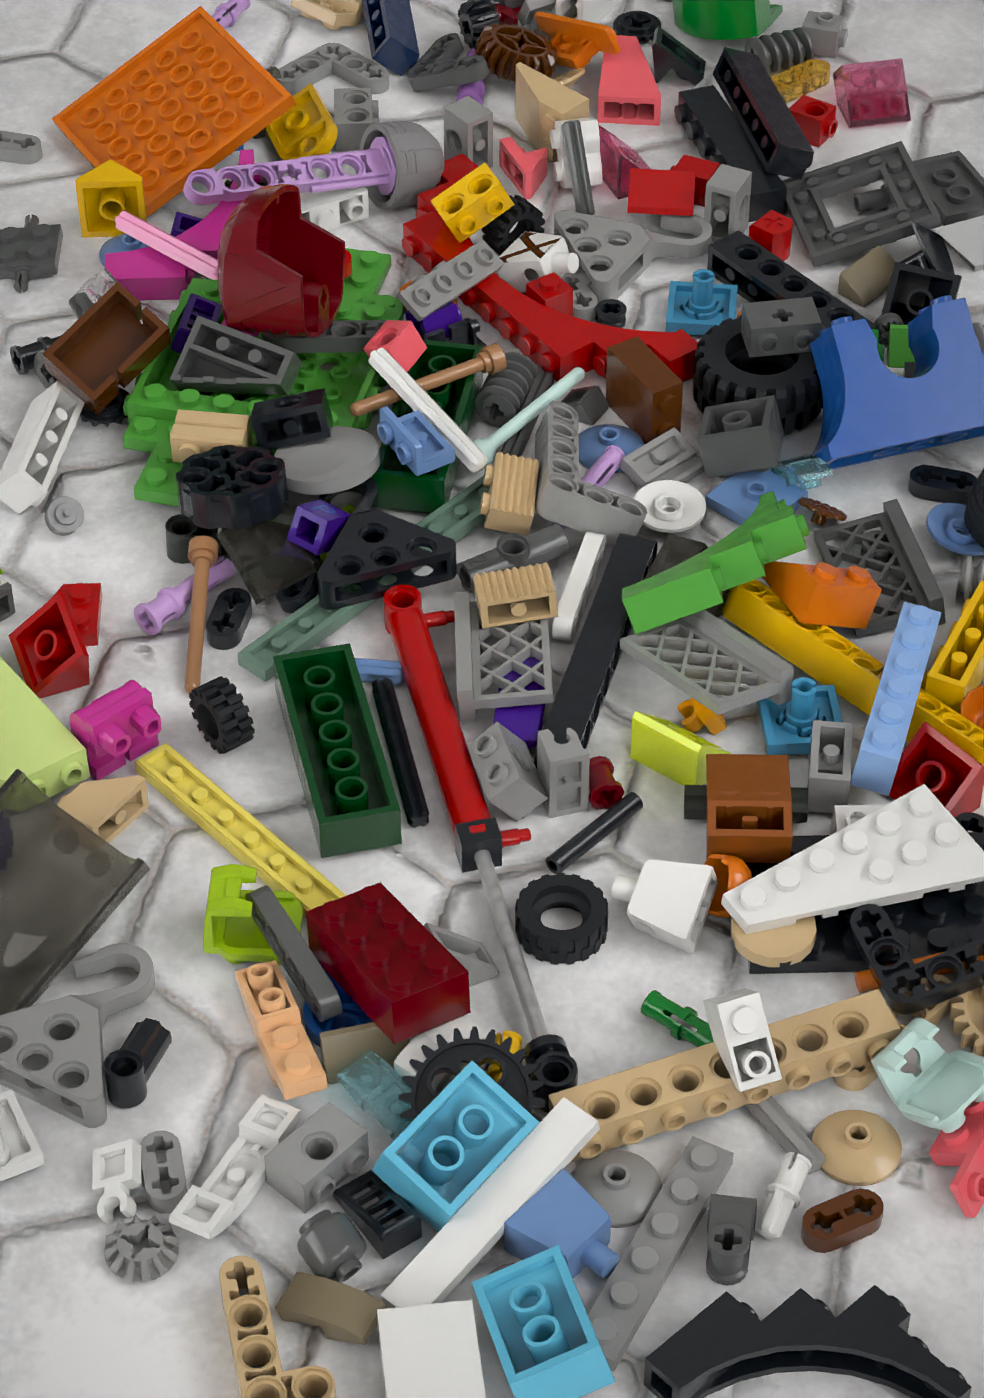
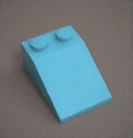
M471 1061L382 1152L372 1171L439 1232L534 1130L539 1121L476 1063Z
M559 1245L471 1282L515 1398H580L616 1382Z

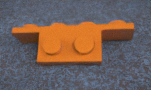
M541 11L534 14L540 30L549 35V41L557 49L556 54L558 58L556 62L559 66L572 69L583 68L589 64L590 59L599 51L614 55L621 51L617 42V34L607 25Z

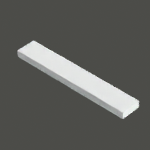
M563 1097L381 1294L382 1301L390 1308L442 1303L504 1235V1222L556 1174L564 1169L600 1130L599 1121Z

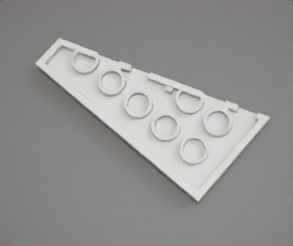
M923 784L724 893L721 904L746 934L796 924L797 919L816 915H821L822 918L837 916L840 910L860 907L861 905L874 904L885 906L923 898V894L942 889H948L949 892L963 890L966 884L984 881V851L927 786Z

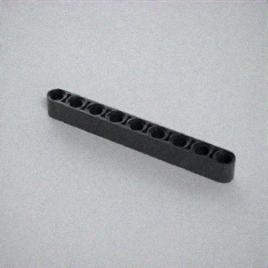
M620 533L543 728V730L549 729L556 743H568L566 729L571 728L577 733L583 749L587 748L622 654L620 639L627 637L632 627L622 601V588L650 578L657 556L658 541L656 539ZM536 747L535 756H534V765H535L536 769H537V747Z

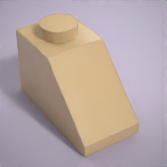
M137 775L81 782L73 791L64 795L55 806L59 835L97 855L149 807L146 778Z

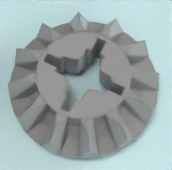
M135 1214L131 1222L126 1224L118 1222L115 1231L110 1235H106L104 1251L106 1264L112 1273L126 1281L147 1282L157 1279L172 1268L178 1257V1237L174 1234L171 1224L160 1223L155 1215L149 1220H141ZM148 1238L149 1248H143L134 1259L133 1245H139L142 1239Z

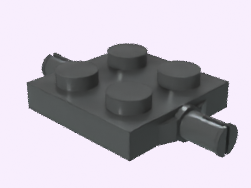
M32 214L31 218L30 215L26 216L25 225L22 228L7 227L0 229V279H14L15 291L21 293L23 289L24 293L28 290L30 278L57 274L63 239L61 224H39V218Z

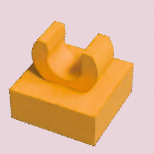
M690 697L691 700H686L677 707L678 711L685 718L681 721L682 725L692 733L700 730L704 725L713 735L727 729L723 714L717 715L692 697Z

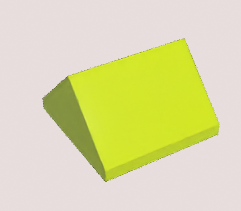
M635 711L633 714L630 758L683 786L703 785L706 782V754H731V752L665 718Z

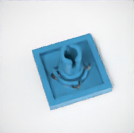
M706 269L696 270L693 273V282L670 281L665 332H676L682 329L690 335H705L714 325L720 326L723 320L728 318L735 320L738 285L713 284L715 275L712 271Z
M801 677L792 682L791 701L777 705L770 699L765 698L756 702L767 755L809 754L813 720L843 722L834 685L816 686V682L812 679Z

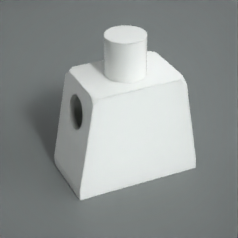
M649 859L645 861L638 879L618 874L612 886L611 896L613 899L629 903L627 915L635 928L686 953L693 954L719 882L712 866Z

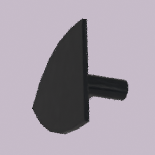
M915 222L911 223L922 250L902 260L900 263L955 274L943 237Z

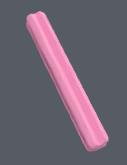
M122 211L119 216H116V229L207 278L218 281L217 259L127 211Z

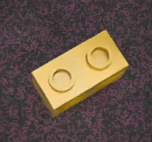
M485 162L431 200V203L459 243L514 206L504 187Z

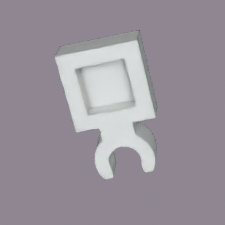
M131 1138L93 1149L92 1191L101 1197L97 1204L99 1218L107 1224H112L113 1212L119 1205L121 1213L129 1219L134 1218L136 1203L130 1197V1189L141 1187V1145Z

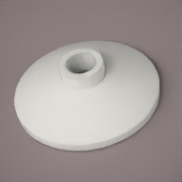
M661 480L652 482L642 487L634 496V499L642 503L648 511L642 524L660 532L676 533L689 530L697 526L703 520L706 513V501L701 492L695 487L680 481Z

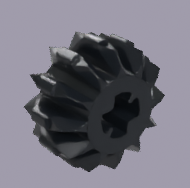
M467 0V2L460 5V10H458L460 33L463 34L464 42L471 49L475 48L476 50L477 39L486 26L495 23L500 25L501 23L499 20L500 14H497L496 6L490 0Z

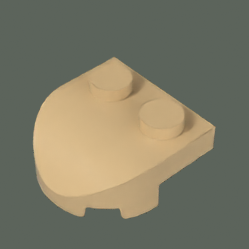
M292 0L290 5L300 10L302 16L314 20L319 19L323 21L324 27L333 30H340L341 26L358 25L364 11L362 0Z

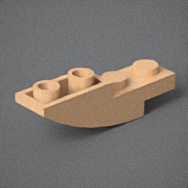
M277 961L257 963L248 968L235 971L239 991L260 1052L274 1086L280 1088L284 1099L288 1100L327 1089L326 1073L301 1023L299 1007Z

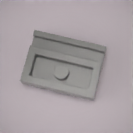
M675 427L623 457L620 463V468L640 489L649 483L661 480H674L686 483L705 471L703 461L697 456L698 451Z

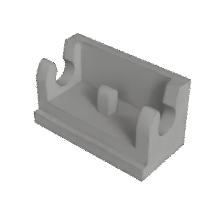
M571 728L566 729V739L569 742L565 744L556 743L554 735L549 729L538 731L537 772L548 796V799L543 804L549 818L588 811L590 753L588 749H583L577 733Z

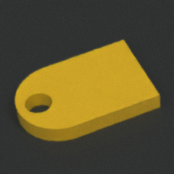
M310 83L293 96L296 102L293 107L265 127L282 160L328 154L336 142L338 135L337 126L320 94Z

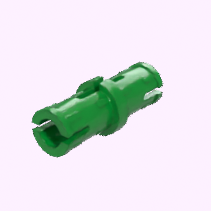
M653 990L647 995L641 1006V1013L669 1029L670 1035L678 1041L685 1039L696 1047L714 1042L709 1023L697 1017L698 1013L696 1010L689 1006L681 1007L661 995L657 990ZM671 1015H675L676 1017L680 1018L684 1022L696 1028L697 1031L693 1032L689 1030L685 1026L673 1020L671 1018Z

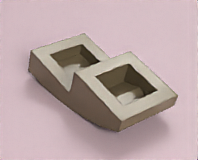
M296 1272L275 1307L280 1318L284 1321L320 1326L327 1339L362 1345L367 1344L378 1325L377 1309L387 1308L383 1301L354 1287L302 1272Z

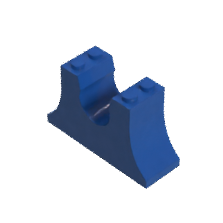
M951 295L933 299L930 301L931 306L920 309L918 311L919 315L908 323L909 348L915 360L913 378L898 376L883 364L877 350V339L866 319L853 321L851 316L838 318L830 322L831 326L819 332L820 336L810 344L822 391L823 422L817 445L806 460L810 475L984 436V355L974 331L966 298L952 300Z

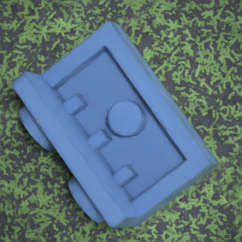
M387 406L380 408V423L377 425V431L381 441L384 444H388L396 452L399 461L403 465L406 464L416 476L455 462L454 448L419 410L397 418Z

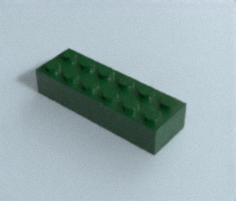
M423 340L427 349L407 373L414 380L476 358V354L480 353L483 346ZM480 371L426 391L466 435H468L474 414L475 399L483 382V373ZM404 400L394 403L391 410L397 418L414 412ZM381 442L379 448L380 466L372 475L378 486V507L432 513L449 501L460 463L456 455L455 462L416 476L406 464L403 465L399 461L396 452L388 444Z
M350 643L273 656L275 690L321 858L402 844L400 806Z

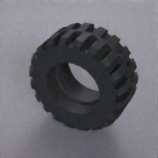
M742 315L735 320L732 318L723 320L720 326L714 325L699 340L695 350L693 398L702 414L705 407L775 395L784 436L790 435L794 429L800 431L818 417L823 408V398L812 352L749 358L741 334Z

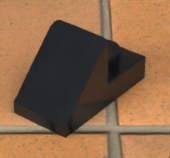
M658 26L654 31L652 42L656 83L673 69L681 79L688 80L696 86L704 78L706 61Z

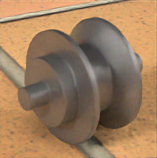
M62 496L56 498L47 507L44 516L45 523L49 530L57 535H70L82 525L84 510L76 499Z

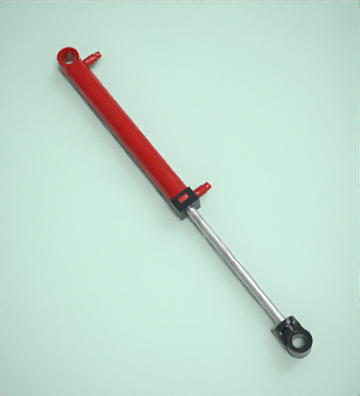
M396 585L389 588L384 594L385 629L392 637L453 831L455 854L461 873L478 870L531 1037V1041L524 1047L527 1051L524 1062L525 1065H537L536 1072L529 1077L530 1081H543L544 1088L533 1093V1097L544 1099L545 1107L539 1109L542 1112L549 1113L548 1095L575 1087L577 1068L574 1060L568 1055L563 1039L556 1035H548L494 870V867L502 866L503 847L527 842L531 839V834L527 828L499 831L495 817L490 818L428 629L454 623V611L442 610L423 613L420 591L410 585Z

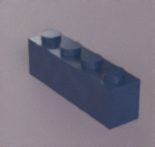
M362 0L372 59L402 76L408 68H412L417 63L420 55L410 1Z

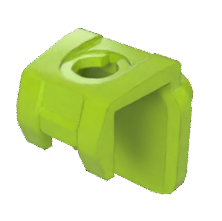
M228 864L212 868L204 922V952L221 954L224 959L232 964H241L245 961L270 962L276 960L278 965H282L251 917L253 902L246 901L245 895L254 890H241L242 883H256L257 868L240 864ZM273 891L301 934L302 904L295 898V894L292 892Z

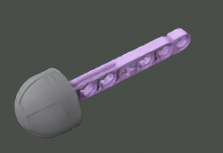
M410 121L374 123L365 130L360 150L229 166L223 167L215 172L214 168L196 170L189 174L183 187V193L187 200L196 205L219 203L220 200L227 202L240 201L247 198L258 188L263 187L255 183L252 177L260 175L267 180L268 186L291 184L297 186L300 193L366 187L370 200L378 208L404 207L417 204V194L435 188L440 182L444 171V156L437 139L417 123ZM341 165L352 166L357 175L346 174ZM312 169H322L327 174V178L320 179L316 177ZM228 178L235 181L238 189L231 190L223 184L222 179ZM200 182L204 184L208 192H197L192 187V183Z

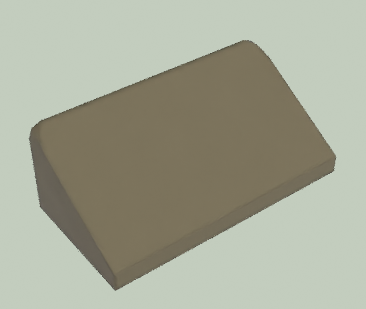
M876 246L840 273L838 294L863 307L867 306L888 290L896 261L882 246Z
M374 1022L319 1033L321 1062L326 1073L327 1083L337 1084L394 1072V1061L410 1043V1039L394 1044Z

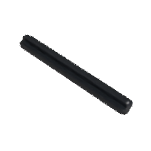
M389 678L376 679L372 683V693L407 822L413 828L419 825L426 826L430 821L428 817L429 810L393 682Z

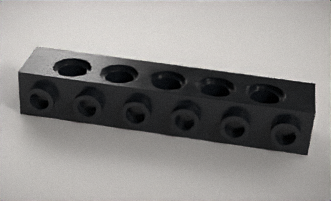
M738 230L708 245L707 270L712 271L715 275L714 278L723 284L738 285L737 294L748 302L812 297L822 323L821 330L829 328L831 321L851 316L853 321L866 319L870 328L877 330V325L741 231Z

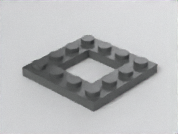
M902 141L806 172L801 180L795 178L782 180L787 187L786 206L814 268L863 253L878 245L882 246L915 235L911 224L913 222L929 230L942 226L940 214ZM882 180L896 208L835 228L822 199L834 197L840 193Z

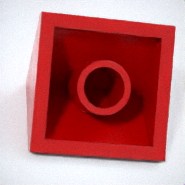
M630 168L627 213L693 216L696 171Z
M58 592L8 635L26 685L39 699L90 685L89 655L66 595L63 592Z
M924 721L901 754L889 796L896 800L925 784L951 815L956 818L959 814L973 812L980 807L984 786V765L928 722Z

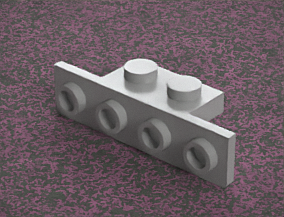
M482 239L448 262L443 260L426 276L425 274L419 275L407 288L399 292L396 297L418 321H422L499 271L503 267L504 262Z

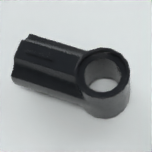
M145 1018L144 1021L137 1022L122 1047L105 1058L104 1071L108 1099L113 1105L119 1108H131L141 1104L146 1099V1083L172 1042L171 1032L165 1029L160 1021Z

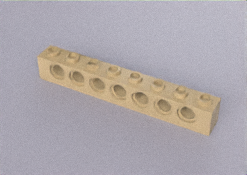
M876 989L768 1024L782 1076L781 1080L742 1092L737 1091L714 1042L550 1094L548 1095L549 1112L565 1097L599 1121L600 1130L570 1162L583 1158L590 1159L598 1156L603 1151L625 1144L633 1145L644 1138L665 1131H676L687 1124L708 1117H719L727 1111L738 1107L758 1104L761 1101L767 1100L770 1096L790 1090H801L812 1083L830 1077L844 1076L852 1069L861 1068L863 1064L871 1062L881 1050L900 1034L901 1027L880 991Z

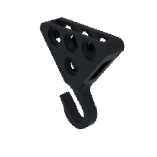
M372 477L353 488L319 495L318 500L321 499L331 504L335 496L344 492H356L364 496L354 512L349 516L317 572L319 604L322 608L334 610L382 598L389 588L396 585H410L418 589L449 581L456 577V542L451 538L383 511L376 510L379 504L378 486ZM421 547H427V548L431 549L432 552H431V551H428V550H426V549H423V548H421ZM385 556L382 560L375 561L377 558ZM420 566H429L433 569V572L426 576H418L412 572V569ZM388 574L394 575L397 578V581L390 585H382L376 581L378 577ZM352 583L358 584L361 587V590L354 594H345L340 591L342 586Z

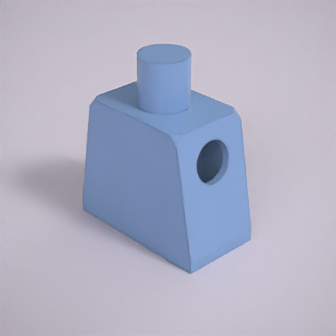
M564 1169L556 1174L504 1222V1250L520 1260H524L559 1245L573 1279L586 1266L600 1277L606 1278L613 1272L620 1260V1256L608 1247L611 1235V1218L609 1214Z

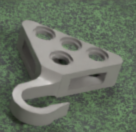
M560 210L554 214V235L562 236L566 241L567 247L572 251H569V253L577 254L579 265H581L583 270L578 268L575 274L584 278L588 286L592 284L591 290L596 295L598 303L606 299L617 300L649 267L654 258L659 256L683 259L697 258L708 252V245L712 243L711 224L704 218L696 215H661V229L697 236L693 239H680L654 233L639 224L567 210ZM613 239H623V240L627 241V243H626V242H621V241H616V240H613ZM579 247L584 248L582 251L578 250ZM595 265L596 268L591 270L590 267Z
M118 943L108 945L99 949L93 955L73 963L75 979L106 973L117 967H128L139 973L138 977L131 983L87 995H69L0 1015V1036H3L0 1037V1066L8 1069L0 1071L1 1085L85 1127L97 1128L106 1122L107 1104L102 1040L104 1022L114 1014L143 1003L151 995L155 986L154 967L151 957L145 950L132 944ZM28 1079L43 1086V1088H32L27 1085L26 1081ZM65 1097L79 1105L68 1106L62 1101V1098Z

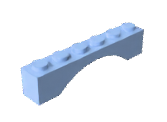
M903 603L850 785L889 796L942 612L922 605Z

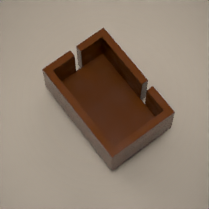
M117 281L42 355L46 369L98 415L119 394V384L125 388L171 343L170 330L147 307L142 310L141 302Z

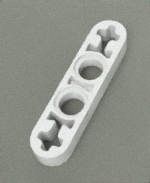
M587 531L583 538L558 604V617H554L553 639L573 642L604 559L606 549V535Z

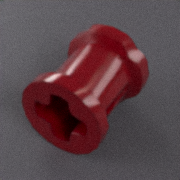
M603 756L590 758L589 765L590 794L588 799L591 806L597 810L609 809L621 800L624 795L621 783L614 779V766L611 760Z

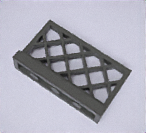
M897 499L883 502L884 512L813 531L814 541L824 563L838 568L842 561H846L864 569L869 568L879 571L881 573L875 582L882 589L881 594L892 597L886 606L876 603L873 613L879 614V617L876 620L869 621L866 629L853 628L857 638L896 628L901 610L895 608L901 600L942 612L938 625L946 623L943 595ZM880 527L882 530L877 539L862 535L864 531ZM837 538L846 540L841 549L826 544V541ZM862 540L867 541L871 545L864 556L850 552L855 543L862 545ZM875 549H887L889 554L893 556L888 563L873 559ZM890 575L904 579L899 588L884 583Z

